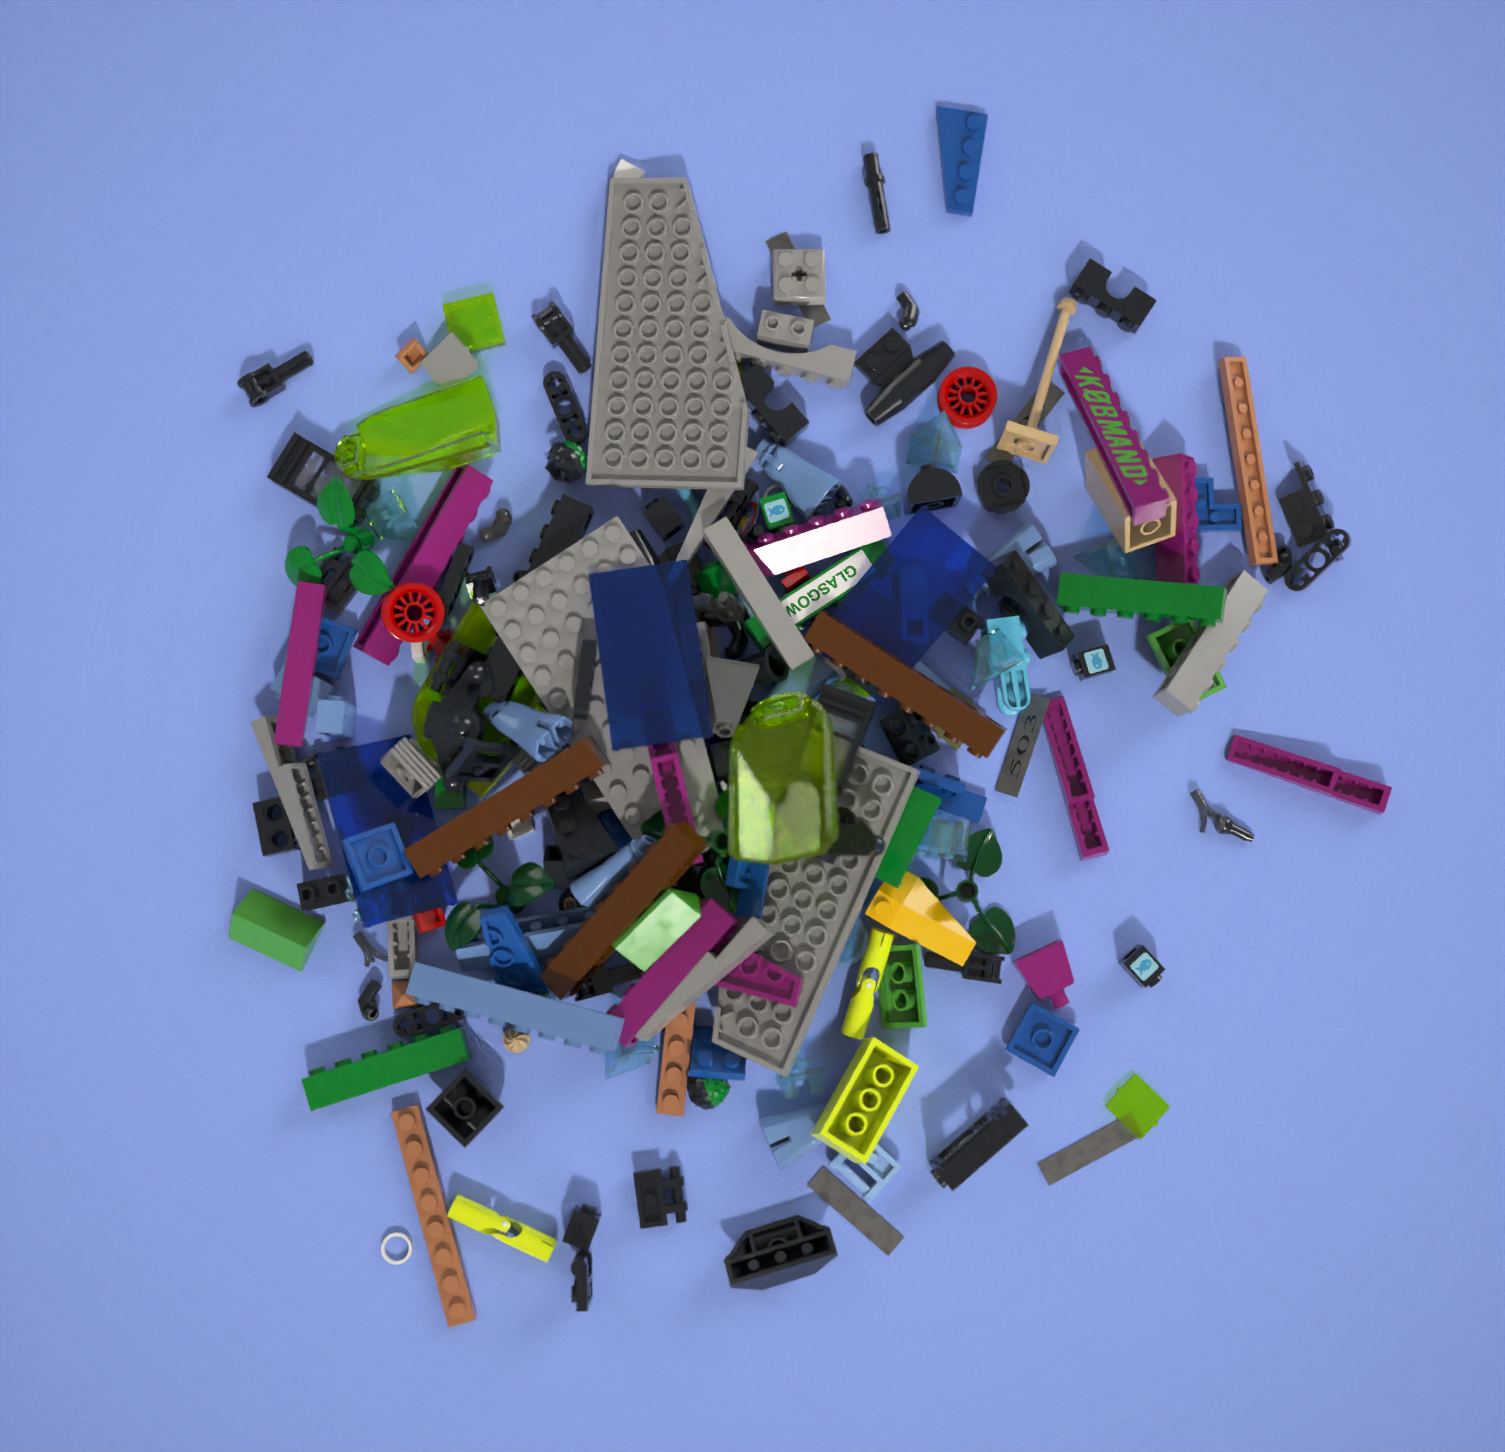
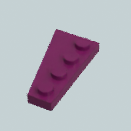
M728 938L726 942L719 948V950L716 952L718 956L732 941V939ZM753 952L717 982L715 986L797 1007L804 980Z

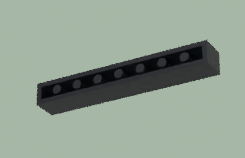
M564 494L560 501L556 500L551 509L553 517L549 525L545 524L540 533L542 541L539 548H534L529 557V563H531L527 573L523 572L520 579L584 538L595 513L593 507ZM496 631L495 636L498 638L494 647L490 645L484 657V660L487 661L486 664L491 670L494 691L485 697L500 703L503 701L509 702L523 671Z

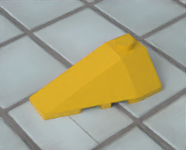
M908 870L899 888L883 882L865 914L891 930L963 966L977 942L956 918L946 910L941 901L925 886V883Z

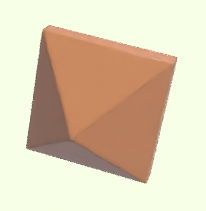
M412 338L395 357L413 374L421 366L420 362L428 353L415 338Z
M409 980L391 982L393 1009L421 1007L420 1003L414 1002L415 996L406 994Z

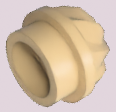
M513 1025L504 1032L503 1044L510 1052L519 1053L528 1047L530 1034L513 1030Z

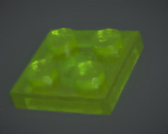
M493 292L442 304L448 332H453L464 346H468L470 353L506 345Z

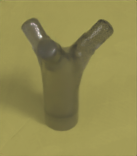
M1200 789L1191 792L1190 795L1199 811L1201 821L1200 832L1204 833L1207 817L1210 819L1213 817L1218 818L1221 814L1214 811L1208 805Z
M362 931L353 936L363 952L365 967H369L370 962L373 963L375 958L388 962V956L376 950Z

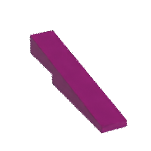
M297 583L274 743L277 745L303 747L327 596L326 587L323 584Z
M1064 696L1052 699L1049 702L1043 720V727L1080 861L1106 855L1110 850L1096 809L1095 795Z
M665 699L639 704L637 706L665 825L667 827L672 822L676 824L687 821L696 831ZM702 854L693 864L703 862Z
M1234 735L1226 761L1379 815L1385 812L1392 790L1390 786L1341 771L1340 768L1238 735Z

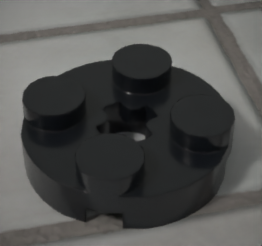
M1009 460L991 462L979 474L976 482V495L986 511L1008 514L1017 510L1025 502L1030 490L1029 478L1022 468L1013 464L1014 462ZM999 481H1003L1005 485L1009 484L1010 486L1004 494L996 490Z

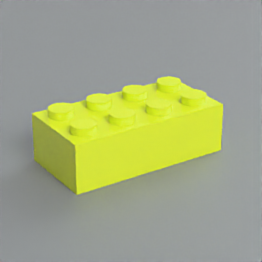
M875 1037L863 1039L810 1134L854 1163L866 1164L919 1066Z

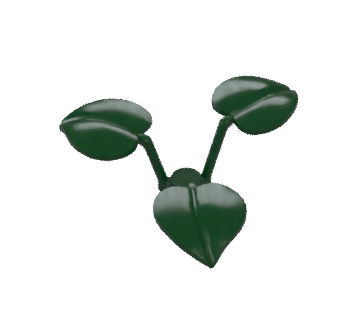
M737 785L723 791L718 796L714 807L716 815L724 819L722 830H713L707 836H701L709 845L708 848L711 851L719 853L714 863L715 868L706 869L701 876V893L708 901L711 898L719 901L730 912H734L737 908L740 889L725 885L726 869L729 861L720 865L722 858L726 856L725 852H728L734 843L733 836L729 833L730 829L727 825L729 824L733 830L737 831L749 830L755 825L760 813V787L756 785ZM662 810L657 811L641 824L642 836L647 835L655 838L657 841L663 837L661 833L666 825Z
M989 828L970 835L958 848L956 854L957 865L962 870L970 871L968 880L961 881L955 891L938 896L939 889L935 882L928 878H919L940 901L956 897L962 903L971 902L980 919L972 923L970 928V936L977 942L975 946L988 953L1009 955L1013 952L1015 945V929L1010 916L1004 910L997 907L990 908L984 915L978 905V901L975 899L978 895V886L973 881L974 874L976 873L980 877H989L999 870L1002 863L1000 846L993 830Z
M492 836L488 837L490 843L476 851L474 846L465 851L468 856L457 862L458 866L468 870L478 864L500 887L495 893L497 905L476 903L472 906L467 901L456 905L449 913L445 923V938L449 948L455 951L479 934L482 929L480 923L482 911L479 909H493L507 905L512 914H518L524 909L526 904L551 889L555 882L540 865L534 862H527L515 870L511 878L512 885L507 886L482 862L493 852L494 841Z

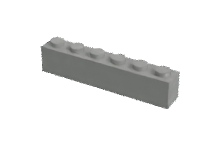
M1245 570L1231 577L1224 586L1227 590L1223 623H1216L1215 627L1198 626L1153 696L1177 717L1187 712L1192 713L1198 708L1201 703L1199 700L1200 696L1214 682L1212 677L1224 667L1227 662L1225 657L1239 644L1237 638L1248 629L1252 623L1251 616L1265 602L1263 598L1268 589Z

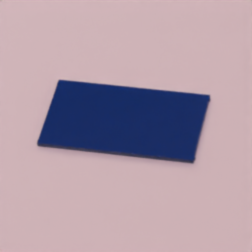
M921 506L831 615L914 668L998 568L928 511L927 507ZM822 652V655H823V656H825V657H827V658H829V659L831 660V658H832L831 656H829L828 654ZM846 666L842 669L844 674L874 698L876 703L882 705L887 698L875 691L877 686L869 681L866 684L860 682L852 676L854 671Z
M680 560L588 574L612 751L712 737L713 731L688 561Z
M411 734L330 752H321L315 755L363 928H370L377 924L449 905L454 906L458 903L447 863L443 865L446 870L433 878L429 874L420 878L412 866L413 874L360 893L341 844L343 839L395 822L405 849L437 830L427 791L418 798H413L380 763V758L403 737L408 738V740L412 739Z

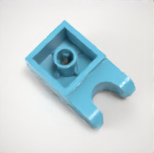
M1019 616L989 619L980 627L987 680L993 679L998 710L1007 716L1016 715L1028 706L1031 699L1026 665H1030V656L1028 649H1024L1022 640L1026 638L1024 622H1020Z

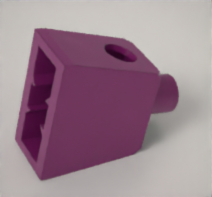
M1062 940L1051 942L1011 961L1037 999L1049 996L1055 1009L1070 1003L1063 988L1074 984V978Z

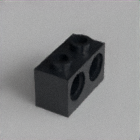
M902 708L881 719L879 723L899 762L911 766L940 751V748L929 726L921 721L923 716L915 711L910 714Z
M280 797L252 803L263 856L271 857L301 850ZM279 805L282 808V816L275 820L272 817V810ZM281 832H285L288 838L287 843L281 847L277 843V837Z

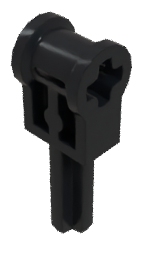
M553 301L549 303V307L539 314L531 315L532 320L553 349L559 346L579 374H583L591 368V363L571 337L575 334L574 329Z
M304 351L274 369L268 363L256 371L244 375L238 380L237 385L245 391L250 399V406L258 407L286 390L282 383L312 366L314 361L310 354Z
M491 565L487 566L486 570L472 574L470 572L465 573L466 587L470 599H473L474 604L479 603L480 606H485V601L489 600V594L496 592V588H498Z
M927 951L924 957V966L961 972L963 979L1002 984L1000 971L1001 963L1005 961V957L971 952L964 965L961 966L936 952Z
M635 964L608 970L607 965L601 966L584 984L586 992H584L582 986L576 993L574 1000L577 1002L613 992L612 986L642 978V970Z

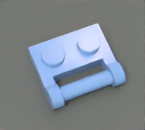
M878 1144L867 1163L858 1164L876 1180L872 1186L866 1183L844 1162L846 1157L842 1154L837 1153L828 1164L833 1171L837 1170L863 1194L862 1198L868 1203L878 1195L902 1168Z

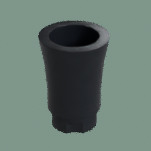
M770 645L756 654L738 660L759 665V671L753 686L769 682H782L786 680L789 674L788 665L774 645Z

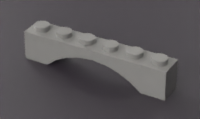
M725 317L736 363L743 361L750 363L751 366L758 363L764 370L770 368L776 370V373L782 376H791L793 374L801 376V379L806 382L816 383L820 381L827 383V386L833 389L840 390L842 387L848 389L857 351L835 345H829L820 350L807 353L790 354L773 351L748 339L736 328L730 318Z

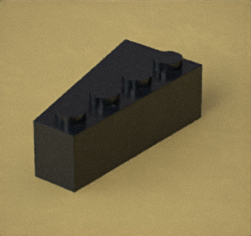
M578 789L569 795L565 791L561 792L556 796L558 801L545 809L568 882L600 866L620 851Z

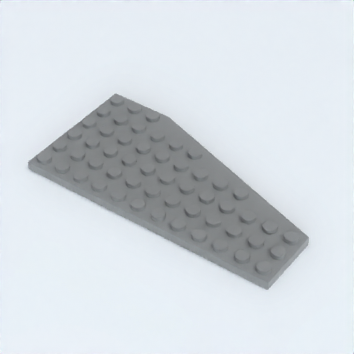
M686 177L610 178L585 484L588 487L744 490L749 408L689 182Z
M616 516L485 601V606L480 607L551 714L565 716L573 721L572 737L568 740L570 745L573 746L591 735L596 741L609 764L602 767L604 773L593 780L632 840H639L642 837L641 824L654 813L662 810L637 705L665 699L696 832L700 836H707L713 830H722L724 819L719 818L714 811L718 792L664 588L619 517ZM583 639L598 641L588 720L573 719Z
M791 719L782 727L790 726L796 753L798 754L808 725ZM816 729L801 769L838 782L852 743L825 732L820 733ZM763 733L752 756L761 753L765 747ZM861 747L843 797L836 795L835 799H831L819 794L820 789L810 785L809 790L799 787L804 804L811 806L815 802L826 801L835 807L842 806L852 810L858 821L864 820L876 835L884 839L885 850L881 855L875 857H837L834 864H830L799 849L800 842L780 817H777L763 913L760 919L775 935L754 952L804 980L798 1005L794 1007L719 987L717 1007H715L713 1043L788 1077L920 774L918 769ZM777 768L767 770L765 775L759 777H751V774L743 776L740 785H756L760 787V809L773 810L769 803V797L773 789L780 786L799 787L793 784L795 779L789 777L792 768L781 771ZM736 909L734 912H731L734 916L736 915ZM736 917L741 924L729 938L733 940L751 918Z

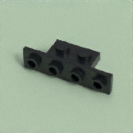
M1298 461L1294 463L1303 488L1279 498L1297 546L1301 548L1320 540L1330 530L1335 528L1331 515L1329 513L1325 514L1322 507L1325 500L1319 489L1316 490L1312 480L1315 479L1312 468L1309 464L1305 465L1304 462ZM1333 535L1331 538L1334 542L1328 549L1330 551L1335 546L1342 547L1343 543L1340 538L1336 539ZM1330 551V554L1333 557L1335 553ZM1341 555L1335 562L1343 560V555Z

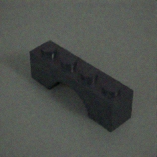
M1016 550L992 560L980 573L995 595L1009 597L1025 609L1030 619V631L1025 639L1039 659L1063 651L1075 637Z

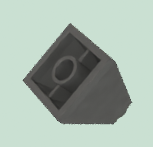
M711 656L705 657L694 694L711 733L724 738L734 736L758 674V664Z

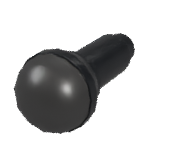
M1220 816L1215 820L1214 826L1218 833L1231 834L1244 841H1253L1255 835L1235 825L1228 816Z

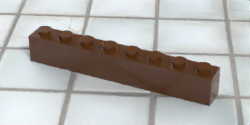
M820 611L804 637L809 642L808 646L811 650L820 655L822 652L832 657L831 663L841 669H844L845 666L854 671L852 675L854 678L864 684L868 681L877 686L875 689L877 693L887 699L890 696L900 701L898 704L900 708L910 714L913 711L923 716L921 718L923 723L933 729L936 726L946 731L944 733L946 738L956 744L959 741L969 746L967 751L979 759L982 756L988 758L1007 730V728L826 611Z
M592 735L588 736L403 851L420 878L428 874L433 878L446 870L443 865L450 860L453 864H456L468 856L465 852L474 846L477 851L490 843L488 837L497 833L498 837L513 829L511 823L517 819L523 823L536 815L533 811L535 808L542 805L546 809L558 801L556 796L561 792L565 791L567 795L581 787L579 781L586 777L591 781L604 773L602 767L609 763Z
M687 821L676 824L672 822L665 827L661 833L663 837L645 850L646 856L641 862H636L628 869L627 873L629 875L626 879L619 881L612 887L610 891L612 893L611 896L601 901L594 908L596 913L591 918L584 920L577 928L579 932L562 944L561 948L563 950L546 962V969L540 977L560 1001L574 996L615 951L612 944L677 882L709 846Z

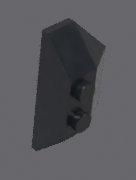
M795 1215L745 1231L730 1254L724 1259V1264L731 1288L764 1290L816 1274L838 1256L830 1227L800 1215Z

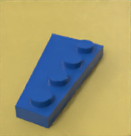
M937 106L936 115L939 128L938 135L941 148L946 213L972 217L988 114Z
M505 905L482 911L480 923L486 946L489 947V959L494 967L495 983L537 995L549 993L550 988L540 977L544 970L508 906Z

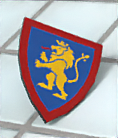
M750 502L747 512L742 513L734 529L740 539L747 534L757 540L758 536L764 534V529L761 525H755L759 513L758 504Z

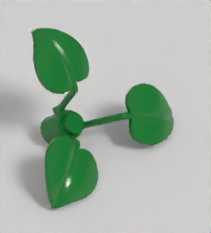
M339 477L333 478L320 492L317 507L320 516L327 524H337L339 530L350 532L343 540L344 546L313 558L310 549L306 546H298L291 549L285 559L287 577L296 587L298 582L320 584L322 573L316 563L347 550L356 554L351 560L354 566L351 568L349 576L352 584L358 591L367 595H379L395 588V585L390 580L382 560L376 553L369 550L375 544L374 534L367 528L358 530L357 526L348 527L353 524L355 519L354 506L342 480Z

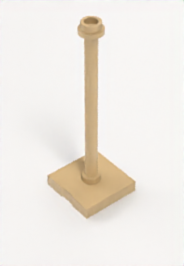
M1067 297L1062 298L1061 302L1057 305L1060 315L1027 426L1007 421L996 447L997 450L1043 464H1047L1059 439L1058 435L1038 430L1037 427L1070 315L1075 314L1077 310L1076 301Z

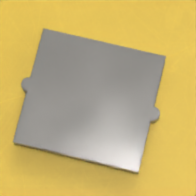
M450 332L420 362L432 377V382H436L447 396H450L481 366L469 352V347L464 346L453 332Z

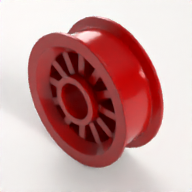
M975 367L955 369L944 378L937 396L939 412L945 421L954 427L961 429L978 427L992 414L997 402V389L992 378L981 369ZM968 393L973 397L974 401L966 403L961 399L960 395Z
M408 582L397 585L387 593L382 603L381 617L384 626L394 637L406 642L419 643L432 638L439 631L444 620V606L440 596L432 588L424 584ZM412 592H416V596H415L414 601H413ZM403 595H407L408 602L402 597ZM423 595L425 599L420 602V599ZM397 600H399L403 605H396ZM430 603L431 607L424 608L426 604ZM411 605H416L419 609V615L414 620H410L406 614L408 607ZM394 608L399 609L400 613L393 614ZM432 611L431 617L425 615L426 612ZM402 617L397 623L395 622L394 618ZM423 619L430 620L428 625L425 624ZM406 622L404 630H402L400 627ZM418 623H419V624L421 625V627L423 628V629L420 630V631H419V628H418ZM411 625L413 627V632H409Z

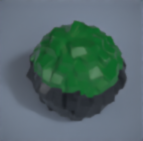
M558 441L553 443L549 450L547 459H550V461L545 466V469L552 475L555 481L558 480L566 483L576 481L583 476V471L586 469L587 454L575 442Z
M690 1075L687 1077L686 1087L691 1102L704 1110L714 1109L716 1106H719L731 1088L728 1079L690 1077Z

